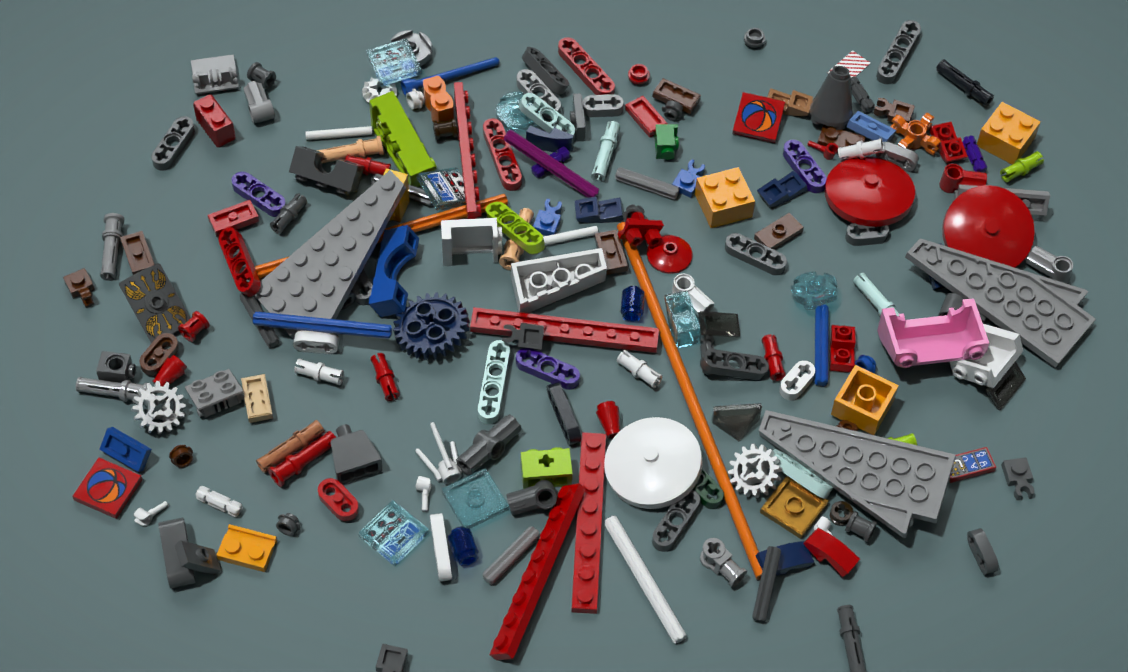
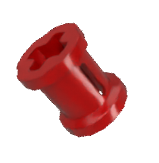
M195 311L192 314V318L185 324L178 326V330L186 340L193 342L196 339L195 336L203 329H207L210 324L200 312Z

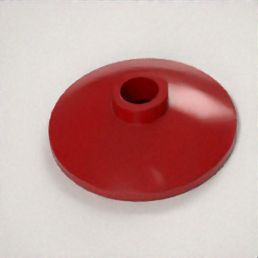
M664 235L661 236L662 240L658 246H648L647 259L650 265L662 273H679L685 270L692 261V249L680 237Z

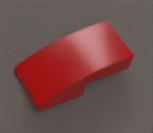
M952 122L930 127L931 136L937 137L941 141L937 146L939 148L938 152L946 163L968 157L961 137L957 138Z
M831 326V371L851 372L854 368L855 327Z
M817 528L803 543L819 562L826 558L842 577L848 574L860 560L845 544L820 528Z

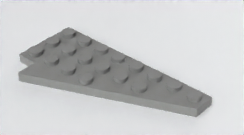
M389 170L260 281V289L254 296L269 313L336 319L406 190L405 185ZM284 328L293 339L296 332L304 331Z
M765 411L759 428L760 436L900 536L906 538L912 518L937 524L954 466L955 454L777 412Z

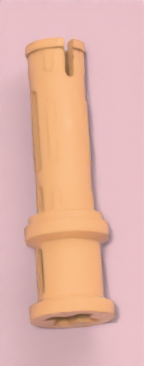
M380 135L375 139L364 141L358 139L354 144L317 150L324 153L322 163L346 159L347 154L355 157L359 156L360 158H366V156L374 154L384 155Z
M523 208V210H520L519 216L530 224L534 212L528 208ZM521 231V232H518L517 234H523V233H525L526 231ZM509 239L504 246V255L499 259V264L507 270H511V263L519 262L520 255L524 253V250L519 245Z

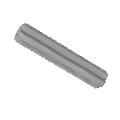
M619 167L616 171V180L671 199H676L679 194V187L622 167Z
M530 526L483 573V579L490 585L494 584L539 538V531Z

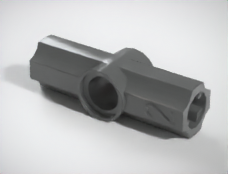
M509 414L489 431H479L473 440V445L456 459L457 465L463 473L469 475L473 474L489 459H498L502 455L505 445L521 431V425L515 417Z

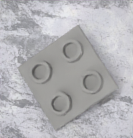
M234 54L191 60L195 94L239 88Z
M230 369L218 371L208 378L196 380L192 384L185 386L186 391L197 407L196 410L199 417L204 416L206 418L215 414L214 404L217 411L221 412L219 402H222L224 408L228 409L225 400H227L228 406L232 407L240 404L241 400L245 399L244 391Z

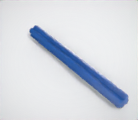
M255 312L253 314V324L257 326L389 339L392 335V326L385 324Z

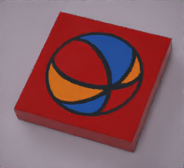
M743 92L732 134L775 143L785 101Z
M98 457L72 497L74 501L117 519L141 483L142 477L137 473Z

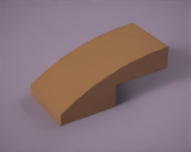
M770 88L767 98L785 101L783 114L792 116H808L813 100L812 96L795 90L789 95Z

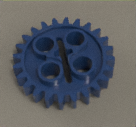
M438 292L431 298L428 293H426L425 299L417 296V302L415 303L409 300L410 307H405V312L396 314L398 320L393 322L395 325L393 329L397 344L400 345L401 350H406L407 355L414 353L416 359L423 354L425 360L432 354L434 359H437L438 353L445 357L446 350L448 349L454 352L453 345L461 346L460 339L467 338L465 332L469 331L468 324L470 323L466 308H463L461 301L456 302L454 296L448 299L446 293L439 298Z

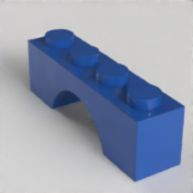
M408 225L384 230L375 277L373 278L372 291L369 297V305L380 317L405 312L408 293L398 283L396 278L402 266L410 259L416 257L419 237Z

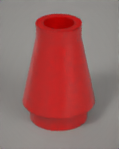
M172 355L170 359L166 358L152 382L155 385V382L159 381L162 387L166 382L170 385L185 374L184 371L187 366L178 357Z
M606 401L597 405L596 415L607 438L612 439L620 432L619 407L616 406L614 401Z

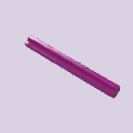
M509 130L505 134V142L588 198L598 195L599 188L513 130Z

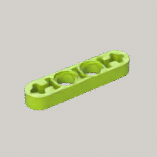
M498 201L487 205V218H497V227H502V232L529 254H537L544 250L545 242L543 235L507 205ZM513 221L512 223L504 224L505 222ZM526 231L523 234H517L518 232Z

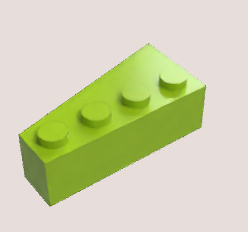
M391 91L369 100L372 130L376 136L380 135L384 149L399 172L408 174V184L420 187L428 181L431 182L432 178H428L427 174H435V170H437L435 161L427 154L424 144L420 141L395 93Z

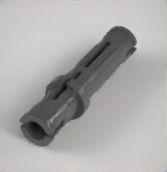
M842 605L837 609L841 624L839 632L840 636L844 639L850 672H866L859 640L860 628L856 625L854 608L852 605Z

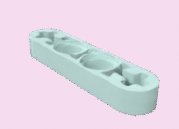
M502 340L492 342L488 350L478 404V418L484 424H493L500 416L510 359V346ZM501 349L500 360H496V353ZM493 368H499L502 370V374L493 376L489 371ZM496 388L499 393L495 396H489L486 394V390ZM488 403L492 404V412L490 415H485Z

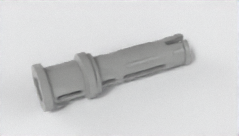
M108 213L104 216V223L106 225L105 230L102 232L104 250L100 277L104 280L115 279L118 244L121 242L120 237L123 236L121 227L125 221V218L118 213Z
M78 377L76 391L115 396L127 402L128 400H133L134 396L140 397L138 393L133 391L138 392L140 388L146 391L145 385L147 383H144V385L131 383L130 380L118 383ZM93 386L107 387L109 389L96 388Z

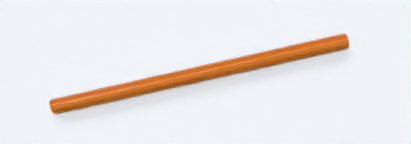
M505 194L477 201L476 204H480L481 213L486 212L487 205L498 201L508 205V200ZM466 205L388 227L384 230L408 225L416 233L441 225V220L467 218ZM383 231L382 235L380 236V238H379L377 244H378V243H381V241H382V239H383L384 231ZM288 257L255 266L258 277H266Z

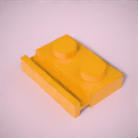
M229 524L228 531L224 535L217 552V559L265 572L272 556L273 548L277 543V537Z

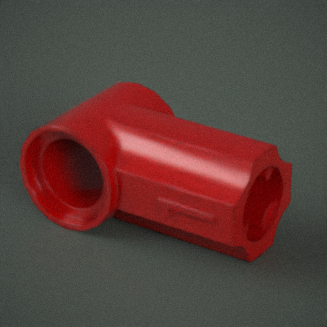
M949 164L943 171L939 185L943 191L954 193L955 190H958L959 184L986 185L987 174L966 171L957 164Z

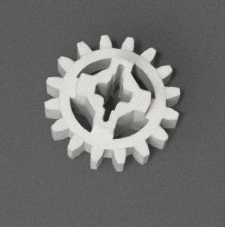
M159 381L155 382L154 387L147 383L145 385L146 391L140 388L137 392L140 397L134 396L132 400L137 405L132 406L131 411L138 413L133 419L134 421H142L139 426L140 428H143L145 425L148 426V433H151L153 429H157V433L161 434L163 428L170 432L172 430L171 424L177 427L180 424L177 418L182 419L185 415L180 410L184 409L186 404L179 402L183 395L177 396L175 394L178 389L177 387L170 390L168 382L163 387L160 386ZM153 393H163L164 395L155 396ZM171 400L174 404V413L170 409ZM165 401L162 409L152 414L155 406ZM143 402L147 406L146 415L143 412ZM162 419L164 422L157 423L153 422V420Z
M751 444L750 450L743 446V453L741 455L736 452L734 454L737 460L729 462L734 467V469L728 471V474L733 476L730 482L733 485H737L735 489L738 492L744 491V495L750 497L751 493H753L756 498H759L760 492L767 496L769 487L776 489L773 482L781 481L777 472H781L782 468L776 465L780 462V459L774 456L775 453L771 449L767 450L762 444L759 449L755 444ZM754 468L758 469L756 474L752 472Z

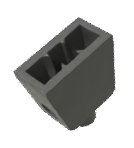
M347 424L339 426L336 429L338 437L331 440L336 479L341 484H345L382 472L381 457L363 430L352 432Z

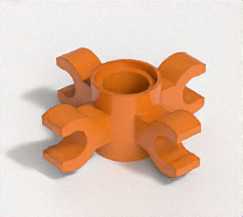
M926 113L921 121L913 120L907 123L902 116L896 115L892 119L893 124L891 128L895 129L896 133L904 135L898 146L907 149L924 147L929 154L934 155L939 148L937 146L941 141L937 137H930L926 134V131L932 126L930 122L934 119V116Z

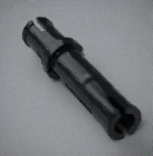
M945 59L939 62L936 71L966 91V95L969 97L973 96L984 106H988L993 101L994 95L980 86V82L977 80L973 81Z

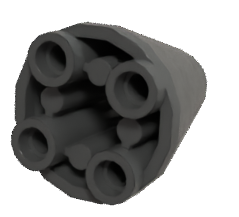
M834 66L827 75L810 105V115L813 123L832 126L837 130H842L852 118L851 76L848 68Z

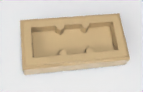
M265 374L241 378L249 423L272 419L273 415Z

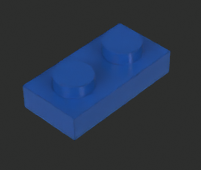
M109 427L106 430L99 450L140 472L144 471L152 449L118 429Z

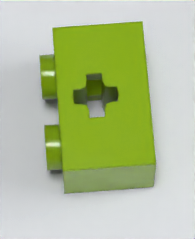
M555 447L551 450L539 451L531 449L521 452L523 489L535 486L537 482L542 480L550 481L554 487L572 485L573 473L570 448Z

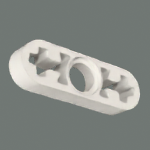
M442 513L430 515V524L439 582L452 580Z

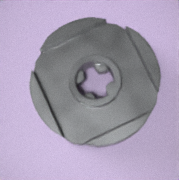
M406 30L397 33L391 39L389 49L401 46L405 49V54L410 53L411 57L405 60L413 59L415 68L431 60L432 44L424 33L419 32V34H416L412 30ZM410 47L411 49H414V50H413V51H407V48Z

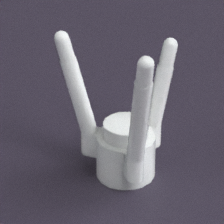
M432 422L430 426L444 459L438 464V470L420 449L415 451L434 473L438 482L443 480L444 484H451L462 476V470L456 463L458 455L455 442H450L452 461L447 455L435 423Z

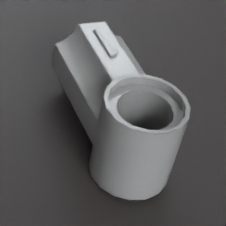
M256 81L249 82L243 89L249 104L248 108L253 124L274 119L275 113L270 99H267L262 84Z
M1035 246L1026 260L1027 264L1045 273L1050 279L1066 284L1070 280L1073 262L1066 256L1056 257L1046 250Z

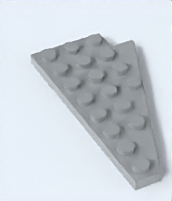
M921 238L905 256V258L953 293L962 296L964 299L974 298L977 309L981 314L1003 330L1020 334L1022 344L1055 368L1096 320L1078 306L1088 293L1085 289Z

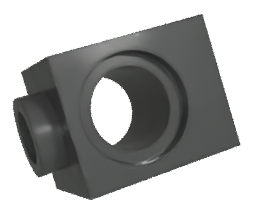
M102 351L96 372L99 380L122 383V381L134 378L136 365L132 363L130 354Z

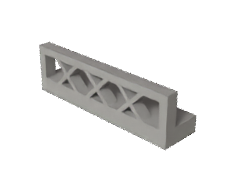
M959 184L958 190L954 192V200L963 192L977 186ZM1004 188L1017 195L1026 204L1032 215H1047L1050 193L1048 191Z

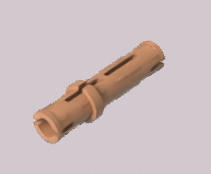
M315 420L301 431H295L288 440L257 459L258 467L263 473H266L270 467H274L285 460L286 456L292 455L301 448H306L308 443L325 433L324 428L318 420Z

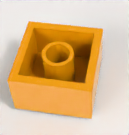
M1001 102L982 127L977 145L979 148L1000 159L1014 164L1017 159L1022 157L1035 139L1041 121Z
M739 167L697 178L695 196L710 228L753 217L755 200Z
M855 365L834 400L831 415L840 420H848L856 424L859 429L875 435L895 400L899 385Z

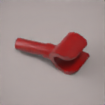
M809 141L807 144L823 152V156L827 160L833 159L839 148L835 143L823 146Z

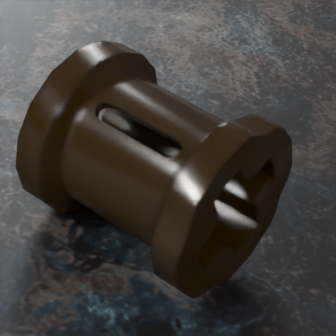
M455 118L444 122L433 121L435 140L447 136L457 137Z

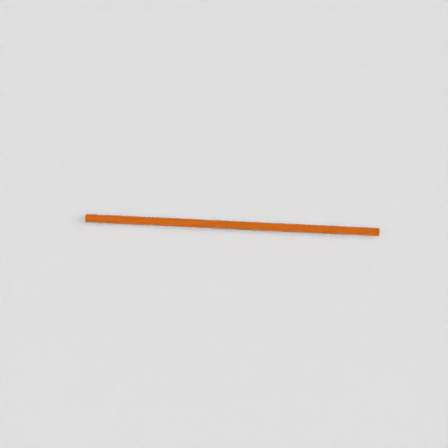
M625 222L617 225L618 232L623 230ZM622 239L656 328H659L660 338L718 484L723 490L725 502L757 580H761L762 569L755 556L759 553L637 246H630L627 239Z

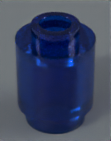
M629 286L622 291L620 312L626 321H638L644 313L645 292L637 286Z
M462 526L454 528L448 536L454 559L461 566L476 562L479 551L471 529Z

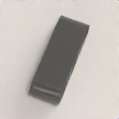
M184 518L159 522L158 526L170 589L196 583L194 570L181 567L175 549V544L179 541L188 542Z

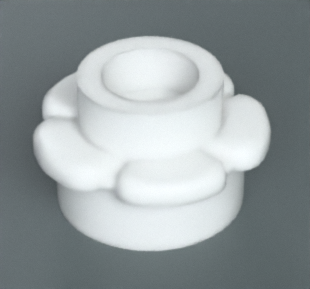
M412 89V92L406 94L407 103L412 110L422 108L425 99L421 91Z

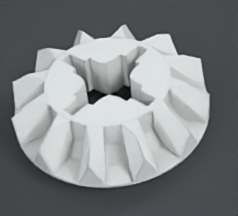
M381 76L378 79L371 77L370 81L365 82L362 88L363 97L368 103L369 100L391 91L397 95L395 82H390L388 78L382 80ZM378 87H382L380 95L377 92Z

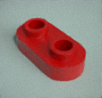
M328 478L319 484V499L339 520L350 521L357 516L359 512L358 501L338 480ZM329 492H334V493H335V494L332 495V496H328V495H327V493H329ZM345 508L350 509L348 512H343L342 510Z

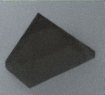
M698 312L701 335L740 337L738 314Z
M1016 361L994 388L985 386L986 392L997 410H1001L1026 379Z
M758 403L713 407L712 423L740 442L760 420L762 405Z

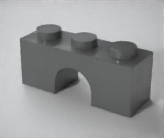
M304 146L295 147L289 172L296 174V179L302 181L312 179L316 181L315 185L328 188L330 185L336 187V192L349 195V192L358 191L365 166L344 159H337L333 171L327 173L322 167L323 152Z

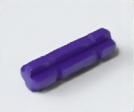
M972 135L964 137L963 145L967 149L966 152L974 171L985 173L987 165L976 144L975 137Z
M561 147L556 150L557 153L553 152L550 154L551 157L559 162H564L570 157V152L566 147ZM538 163L531 167L532 174L537 178L544 175V171L548 172L547 169Z

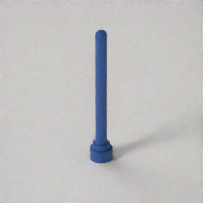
M494 57L419 80L403 79L401 80V88L406 97V94L412 92V89L418 91L419 88H423L424 79L440 76L443 81L497 66L500 60Z

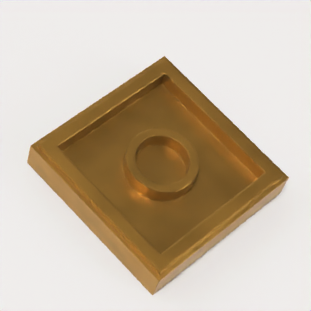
M786 476L762 506L760 513L802 539L826 508L829 500L815 495L789 476Z

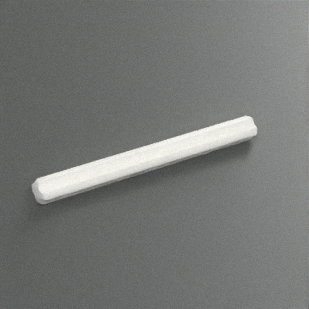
M616 516L607 518L605 526L672 641L676 644L683 641L686 633Z

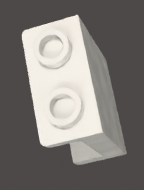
M497 218L441 220L443 266H452V254L493 253V263L498 262V254H502V227H497Z
M983 324L989 340L988 350L984 356L977 360L950 361L953 376L994 388L1022 354L1023 347L1020 334Z

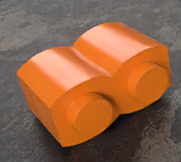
M440 76L424 79V104L431 112L432 121H450L451 118H454L453 99L446 92L445 82Z

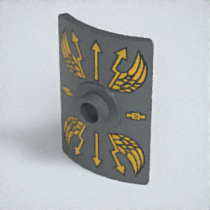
M158 263L119 283L122 292L151 343L157 336L163 333L173 334L179 331L178 326L185 324L190 319L161 264Z

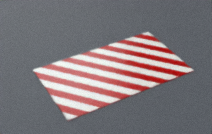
M851 51L835 66L848 68L850 76L853 77L864 70L870 62L856 52Z

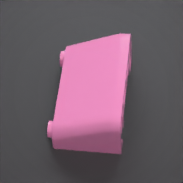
M974 298L963 299L962 307L957 310L949 308L948 314L945 316L905 320L904 313L897 316L894 308H885L881 312L877 330L879 339L896 366L908 368L916 365L967 359L977 360L982 358L988 350L989 340Z

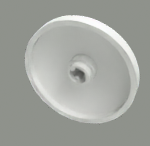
M652 417L635 421L618 432L606 451L604 468L610 487L620 499L635 507L657 509L672 505L691 492L701 475L703 461L698 441L687 427L671 419Z

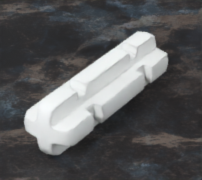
M200 486L196 492L197 500L204 503L207 501L208 505L223 512L228 511V514L237 517L242 511L241 503L235 500L230 501L231 498L218 492H210V489L205 486Z

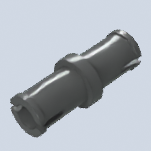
M300 193L295 194L294 198L280 209L279 215L270 223V227L274 232L282 233L285 227L297 218L298 212L308 202L305 196L301 195L299 198Z

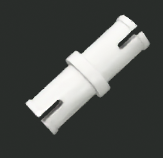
M882 138L864 143L859 141L855 145L838 148L841 162L858 157L863 159L867 155L885 152Z
M626 350L619 354L617 363L631 371L635 378H641L653 388H656L661 383L663 376L648 367L647 362L638 360Z
M298 359L296 362L297 365L305 367L303 369L295 366L294 371L296 374L313 377L318 382L324 380L337 385H341L343 382L342 379L336 378L334 375L344 377V370L327 367L321 362L316 364L302 359Z

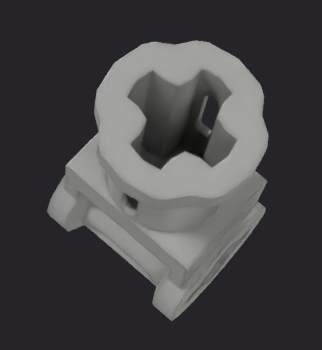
M709 538L704 542L703 551L700 555L702 565L711 569L717 576L721 573L729 581L731 587L736 586L745 577L747 570L745 568L741 569L732 560V554L725 548L721 540Z

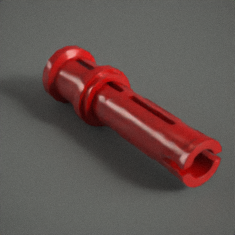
M328 431L294 456L288 455L285 457V461L276 467H270L268 472L273 481L281 487L285 484L284 481L293 475H299L304 466L331 448V440L336 438V436L331 431Z

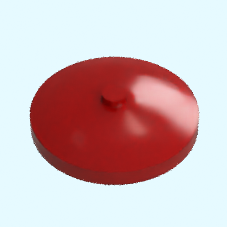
M858 157L845 160L830 171L825 184V197L831 209L843 219L862 226L879 227L896 223L910 212L915 198V186L911 177L898 165L881 158L866 157L860 159Z
M991 185L977 186L960 194L947 209L942 225L945 246L1014 268L1029 254L1035 234L1033 218L1026 204L1011 191Z

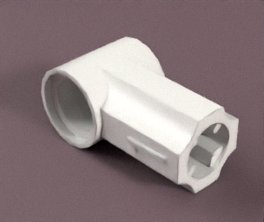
M683 273L674 278L671 292L674 301L684 303L699 318L707 316L714 308L715 303L694 285L692 276Z

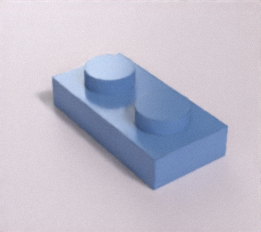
M857 111L847 124V128L871 140L882 138L883 142H890L896 133L895 129L860 111Z

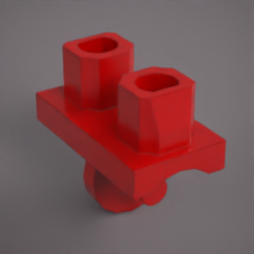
M634 212L631 218L626 219L623 230L617 234L619 239H627L630 246H638L643 240H646L649 247H656L662 240L660 231L664 225L662 220L644 219V215L641 212Z

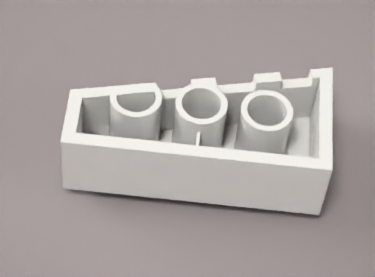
M602 248L511 263V280L518 311L520 313H530L604 282L607 266Z

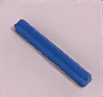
M818 304L815 309V384L817 386H826L828 382L829 307L826 304Z

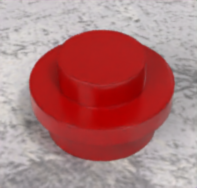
M643 64L633 65L628 72V78L634 84H644L649 80L650 73Z

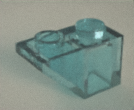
M687 290L665 295L669 329L677 348L698 344L700 326Z

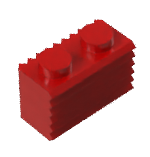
M209 94L193 103L196 121L203 127V130H205V133L211 138L216 147H221L235 140L233 122L212 95Z

